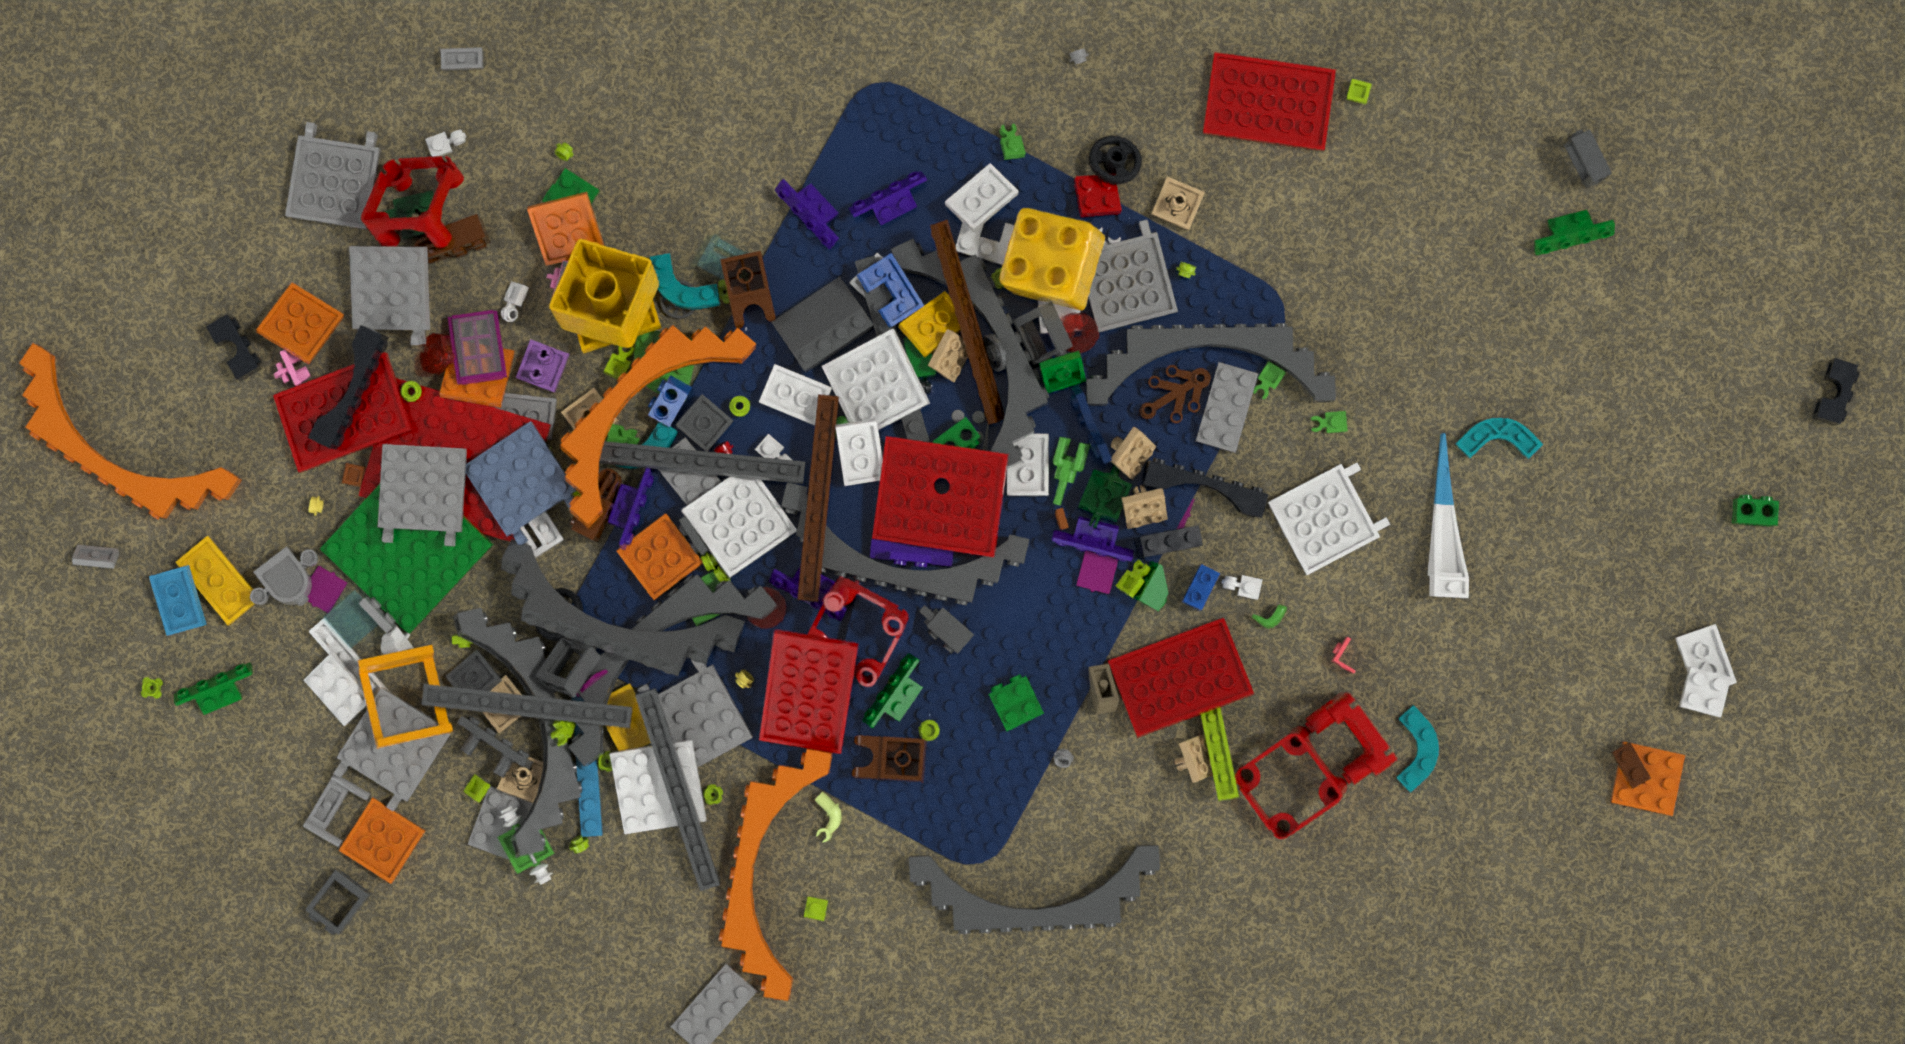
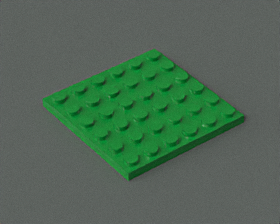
M379 484L326 541L320 550L371 599L374 597L382 605L381 608L386 613L388 612L399 626L411 634L494 544L464 515L462 532H456L455 546H444L446 531L394 528L393 543L382 542L384 528L378 527Z

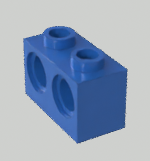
M671 375L667 381L663 379L657 389L660 391L658 398L654 396L648 405L651 408L648 416L670 427L692 387ZM669 389H674L677 395L671 394ZM659 406H665L668 411H662Z
M1201 564L1182 602L1201 611L1220 573Z

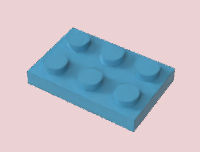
M189 565L149 576L166 636L207 625Z

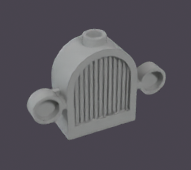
M285 547L254 571V574L264 585L265 589H253L250 594L251 601L256 605H263L268 601V597L272 595L277 601L285 605H304L309 600L308 595L312 588L311 577L305 568L315 566L318 563V555L313 550L308 549L302 552L300 556L301 561H299L288 547Z

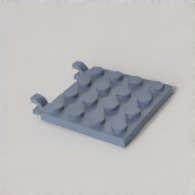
M532 421L466 464V474L506 536L513 534L518 545H523L529 541L520 528L562 500H565L566 505L570 508L571 505L569 504L574 499L572 494L577 491L565 481V471Z

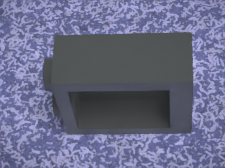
M1583 129L1578 130L1567 138L1568 142L1564 147L1586 189L1605 180L1612 174L1590 129L1585 132Z
M1052 301L1012 320L1033 365L1053 359L1052 356L1057 358L1066 355V350L1073 347ZM1040 316L1056 348L1050 352H1047L1032 321Z
M562 637L535 676L545 687L575 697L601 656L595 651L597 649L595 646H588L581 641ZM573 652L582 655L566 679L558 676Z
M336 869L305 910L309 913L308 917L317 923L320 921L326 925L324 929L330 934L340 935L372 893L343 871ZM335 881L359 898L339 926L315 909Z

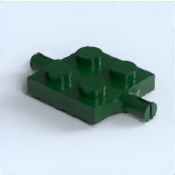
M1114 464L1110 473H1103L1096 469L1093 470L1078 506L1093 514L1089 522V526L1092 527L1093 525V528H1097L1100 518H1106L1117 523L1123 508L1122 498L1128 496L1132 484L1118 477L1120 470L1117 468L1115 471L1116 466Z

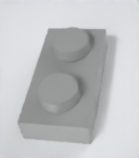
M482 47L441 49L442 71L483 69Z
M77 545L72 557L73 565L114 569L119 557V549Z
M365 597L359 602L361 607L386 633H390L397 626L394 623L396 620L388 612L385 613L381 609L382 605L374 597L372 599Z

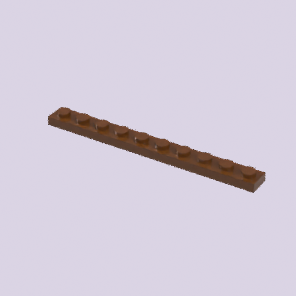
M948 220L940 221L930 225L931 235L935 241L937 255L943 268V276L948 285L949 296L953 302L955 316L958 319L961 336L967 350L966 353L971 363L972 374L976 380L978 394L984 407V414L988 424H993L1003 420L1005 413Z
M818 394L797 596L799 601L818 602L839 396Z

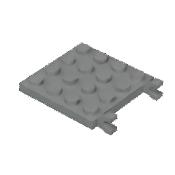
M306 122L305 136L298 135L285 216L368 230L361 221V215L376 181L381 151L380 148L375 147L378 135L375 132L367 131L365 146L314 138L317 125Z
M1148 220L1139 221L1138 223L1142 236L1103 246L1088 296L1098 333L1178 312L1157 232H1150Z
M349 246L352 329H359L360 325L371 329L413 330L411 345L426 344L425 330H430L427 247Z
M383 444L378 527L384 528L382 542L393 543L394 528L446 531L444 546H455L456 532H462L467 449Z
M692 660L699 672L659 693L658 696L673 741L692 739L697 767L746 742L753 736L714 665L707 667L704 663ZM645 684L637 690L640 693L650 690V688Z
M383 687L380 688L374 698L383 738L438 726L436 720ZM367 709L336 757L341 760V763L333 774L341 778L349 766L356 769L395 794L387 805L388 809L394 811L402 799L405 801L410 799L451 733L377 749Z

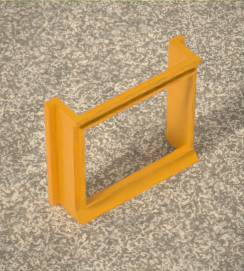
M432 645L358 660L359 676L377 749L453 732L452 724L448 721L446 708L434 706L438 726L384 738L382 735L368 674L423 662L428 684L440 686L433 659L434 650Z

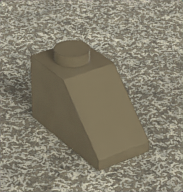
M1109 664L1089 667L1091 698L1096 715L1116 712L1119 697Z

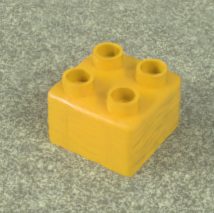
M1022 208L1014 224L999 281L1007 290L1015 295L1045 302L1052 301L1053 304L1082 311L1087 304L1099 257L1104 246L1105 235L1086 221L1031 208Z
M579 239L573 248L549 308L560 327L566 331L620 347L630 348L637 339L646 314L657 292L659 280L649 258Z

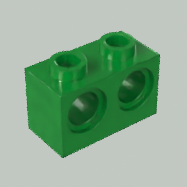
M965 417L936 438L933 443L946 444L951 442L955 446L975 448L980 444L978 440L981 439V436ZM964 430H969L972 433V438L968 441H964L960 437L961 432Z
M1740 495L1739 498L1733 499L1732 524L1778 526L1779 501H1774L1773 497L1760 496V499H1752V495ZM1743 504L1749 507L1748 515H1744L1741 511ZM1763 506H1767L1770 510L1768 517L1762 514Z

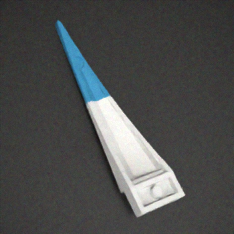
M1442 433L1440 435L1427 575L1430 576L1429 596L1469 598V576L1453 502L1446 434Z

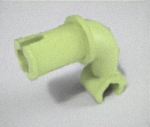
M822 792L815 801L827 812V816L830 819L825 828L817 831L816 837L821 832H826L827 837L823 842H827L831 839L832 833L839 827L842 816L839 804H835Z

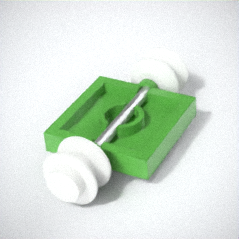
M510 806L501 811L502 816L499 818L505 819L504 827L512 825L513 827H511L510 831L497 838L517 874L533 866L535 868L531 870L530 875L536 876L537 879L534 883L539 882L542 885L551 880L550 875L553 872H547L548 864H541L540 861L553 855L554 851L544 835L546 844L543 851L519 858L515 857L511 837L521 825L518 822H520L522 816L516 815L515 811L518 808L513 809Z

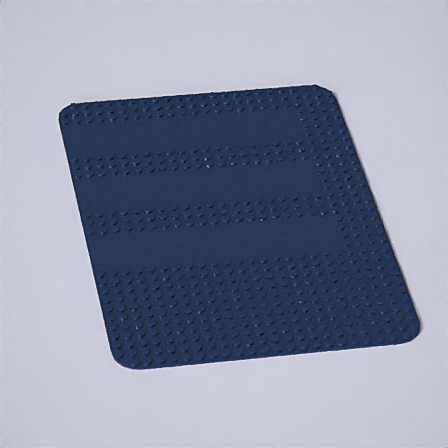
M891 82L872 83L855 94L846 106L801 188L803 190L811 183L838 212V215L826 225L838 236L839 240L829 250L790 208L763 257L776 318L840 276L872 322L866 298L850 284V281L858 274L855 261L875 256L876 253L884 258L891 253L892 248L911 239H914L915 243H920L924 252L921 255L923 257L937 250L931 235L930 225L944 220H948L956 247L963 222L945 205V201L991 163L1018 190V195L984 223L980 237L1000 242L1005 223L1014 225L1017 215L1022 208H1031L1089 222L1097 229H1103L1102 233L1105 235L1106 242H1108V238L1117 240L1121 237V242L1142 236L1138 223L1143 220H1148L1151 233L1157 232L1178 312L1098 333L1088 298L1085 309L1080 310L1082 331L1067 332L1073 347L1066 350L1067 353L1080 352L1086 380L1094 375H1101L1103 379H1106V355L1111 354V351L1121 350L1123 354H1127L1126 331L1131 329V326L1141 325L1143 329H1151L1153 325H1163L1164 329H1172V325H1184V328H1193V325L1200 324L1205 325V328H1213L1215 324H1225L1226 328H1234V324H1246V327H1254V324H1267V327H1275V324L1285 323L1286 321L1284 304L1277 291L1264 280L1121 204L1122 211L1120 214L1080 217L1073 177L1028 153L1025 154L1024 158L1005 160L999 137L912 90ZM922 171L926 176L927 181L909 189L917 207L883 225L879 224L873 209L855 218L848 209L854 202L870 197L875 191H882L888 188L892 182L901 181L912 172ZM957 252L960 261L971 257ZM983 260L986 266L984 272L987 277L995 273L996 269L1002 268V265ZM1180 262L1191 264L1196 267V275H1191V278L1179 275L1180 271L1176 268L1179 267ZM904 272L914 290H917L916 293L924 306L944 291L949 295L947 286L928 277ZM1004 287L1001 289L993 288L995 295H1000L1003 300L1004 306L1002 309L1004 313H1009L1012 320L1038 308V300L1015 295ZM752 304L744 311V326L740 330L756 343V349L742 364L709 362L703 365L692 385V389L686 397V401H684L670 426L678 431V434L669 448H673L686 437L696 451H705L676 426L677 422L703 394L734 421L708 452H715L714 449L718 445L728 441L730 445H733L731 454L763 457L755 449L769 434L784 447L780 452L781 456L785 453L793 461H803L806 463L803 484H792L808 488L815 426L759 403L774 364L832 387L822 366L876 338L875 328L805 373L773 324L766 319L763 309L759 305ZM974 308L982 338L987 334H993L985 319ZM733 315L730 316L719 336V339L725 342L723 339L729 331L732 330L734 332L737 329L734 324ZM1039 317L1032 320L1047 352L1056 349L1049 333L1040 334ZM1013 323L1011 327L1013 331L1016 332L1017 330ZM895 324L900 342L906 353L904 338H906V336L898 328L899 325ZM1023 342L1020 343L1022 350H1026ZM1221 347L1190 348L1173 352L1153 360L1131 374L1108 398L1107 406H1089L1099 433L1106 442L1111 458L1117 451L1111 447L1113 439L1120 437L1124 440L1132 428L1135 427L1156 446L1152 456L1147 461H1153V458L1166 461L1165 465L1173 466V463L1185 466V471L1192 472L1195 469L1205 472V476L1220 449L1195 441L1218 362L1258 373L1259 377L1268 360L1245 351ZM967 358L955 382L949 381L938 372H936V376L928 377V382H931V392L926 394L930 404L920 408L930 442L933 443L936 438L958 423L952 419V413L955 410H961L964 413V418L966 417L975 430L983 434L985 439L987 418L985 417L982 423H975L972 418L973 413L976 411L984 413V407L978 394V387L972 374L969 358ZM1030 361L1029 364L1031 368H1036L1040 376V380H1038L1040 387L1042 388L1044 387V384L1040 373V364L1037 363L1033 365L1032 361ZM1175 365L1178 369L1193 372L1197 368H1204L1209 372L1211 380L1207 387L1202 388L1198 412L1191 413L1187 408L1188 403L1192 400L1193 387L1186 392L1182 409L1183 419L1180 423L1174 424L1170 420L1176 399L1156 410V414L1152 419L1145 420L1140 416L1139 409L1142 404H1152L1171 392L1161 388H1150L1148 385L1150 377L1157 376L1160 380L1182 385L1189 380L1180 377L1169 378L1165 372L1168 366ZM1006 367L999 372L992 369L1003 410L1006 413L1008 400ZM1174 368L1168 369L1170 375L1176 373ZM1197 375L1196 378L1199 382L1204 381L1203 375ZM1152 379L1151 385L1157 386L1158 380ZM1086 382L1077 384L1084 392L1086 398ZM1077 385L1048 393L1047 405L1027 414V417L1031 416L1035 422L1034 434H1049L1048 496H1007L1006 472L996 548L1008 540L1009 534L1029 539L1024 564H1019V567L1007 565V560H1003L998 584L994 583L993 586L983 585L981 580L977 579L972 603L968 602L967 606L956 604V599L947 598V601L935 599V594L927 593V597L917 595L915 590L907 588L906 592L894 589L895 585L888 583L886 587L875 585V580L867 579L866 582L859 581V585L889 601L916 607L917 612L908 640L898 651L891 654L881 675L873 686H862L853 675L841 754L833 753L829 774L811 783L940 855L965 865L983 863L991 859L1007 843L1051 762L1054 753L1057 751L1090 690L1088 668L1104 664L1136 605L1137 600L1120 591L1116 584L1127 570L1133 571V566L1137 560H1140L1144 565H1149L1150 561L1158 563L1163 554L1138 559L1134 539L1176 530L1200 486L1197 484H1180L1163 490L1168 519L1158 523L1127 529L1123 508L1117 523L1106 518H1100V522L1119 526L1114 545L1134 550L1132 561L1118 560L1110 594L1098 591L1091 592V589L1076 586L1085 551H1080L1070 545L1061 546L1052 541L1053 531H1061L1055 516V510L1063 508L1069 528L1062 530V532L1074 535L1079 516L1091 519L1093 515L1089 511L1078 507L1093 470L1096 469L1103 473H1110L1113 467L1111 461L1104 464L1101 457L1097 458L1094 450L1092 451L1090 447L1083 471L1076 473L1074 483L1067 482L1061 505L1053 503L1059 484V479L1054 478L1057 466L1053 464L1059 438L1066 437L1071 439L1067 456L1074 458L1079 443L1089 444L1088 439H1090L1088 431L1085 424H1080L1077 414L1080 413L1079 409L1074 407L1070 397L1073 395L1071 388ZM833 389L830 392V396H836ZM743 396L748 399L750 410L745 416L738 417L730 411L729 405L734 397ZM838 401L837 418L840 416L846 417ZM739 402L736 404V409H743V403ZM1196 403L1190 404L1192 410L1198 408ZM1150 407L1144 408L1146 414L1152 413ZM1174 414L1172 416L1173 420H1180L1179 414ZM902 419L878 430L882 459L886 436L907 439ZM1004 419L989 424L987 451H991L1002 428ZM969 430L962 431V440H970L972 433ZM835 438L826 525L846 545L870 558L880 481L845 486L838 441ZM984 439L973 449L983 450ZM951 442L946 443V445H953V446H955V445H954L953 443H951ZM1147 461L1133 480L1128 478L1122 471L1119 472L1118 477L1132 484L1128 496L1134 495L1133 489L1138 486L1139 493L1141 492L1140 486L1143 485L1140 484ZM649 468L651 469L652 476H654L651 488H647L645 506L639 510L640 520L638 525L633 527V538L665 513L678 529V526L681 525L679 519L684 517L681 510L687 506L686 503L658 469ZM716 475L721 482L730 477ZM642 478L640 479V481H639V483H638V485H637V487H636L637 489H639V487H640ZM939 478L935 481L934 488L939 494H945L949 491L950 484L947 479ZM762 480L781 507L787 482ZM1144 486V487L1146 488V492L1152 491V490H1156V489H1153V488ZM798 512L797 515L785 513L797 529L801 512ZM614 526L577 595L582 601L583 613L607 624L631 630L637 625L635 622L643 615L647 617L653 612L651 609L657 603H664L671 591L685 585L683 582L689 576L693 575L695 577L699 575L703 577L714 570L707 571L704 564H702L654 601L617 553L624 529ZM794 533L730 578L731 582L745 598L748 597L747 592L753 587L757 586L759 588L762 586L778 604V608L763 620L738 614H721L701 625L724 615L745 622L742 636L735 651L723 650L718 646H714L706 663L707 667L714 665L753 736L740 745L778 766L786 765L804 768V765H801L802 753H806L808 748L759 740L775 629L807 635L820 611L819 609L812 608L804 601L797 600L790 593L778 589L768 582L774 569L793 579L801 566L803 542H800V537H796V533ZM689 535L685 537L689 544L693 542ZM954 551L951 567L927 564V568L915 567V563L906 562V565H896L892 560L870 559L896 568L931 571L964 565L983 556ZM827 569L826 573L821 572L823 576L834 582L839 579V576L834 575L835 571ZM846 575L847 579L855 582L854 575ZM856 595L851 603L843 606L847 610L841 621L830 618L824 613L816 629L822 631L827 638L845 641ZM924 605L932 612L935 608L938 611L944 608L974 634L958 654L955 651L951 654L943 647L945 642L940 638L935 640L927 633L929 628L924 623L927 618L919 612ZM688 619L662 632L680 631L697 626L693 619ZM597 648L595 650L599 655H602L605 652L603 649ZM908 653L919 659V662L909 675V678L922 686V690L900 722L884 712L874 728L869 727L862 722L865 712L871 708L878 693L884 689L889 677L899 667L900 661ZM687 657L678 676L667 674L654 667H647L634 660H629L618 678L628 684L631 683L637 689L647 684L650 689L656 688L659 694L699 671L694 666L692 659ZM856 657L855 665L857 666L864 659ZM884 658L874 659V660H876V661L882 663V661L884 660ZM742 669L749 672L754 678L751 688L740 687L735 681L737 679L735 674L739 673ZM864 671L863 675L868 677L869 674H873L869 671ZM1021 674L1022 678L1027 677L1044 714L1006 731L989 694L992 693L991 688L1001 683L1004 687L1011 683L1009 679ZM926 720H932L938 724L939 735L936 739L927 741L924 782L861 779L852 776V770L855 767H866L873 761L871 749L856 745L854 743L855 736L923 739L919 734L921 723ZM903 754V757L899 758V762H901L902 765H905V762H908L909 758L906 757V754Z

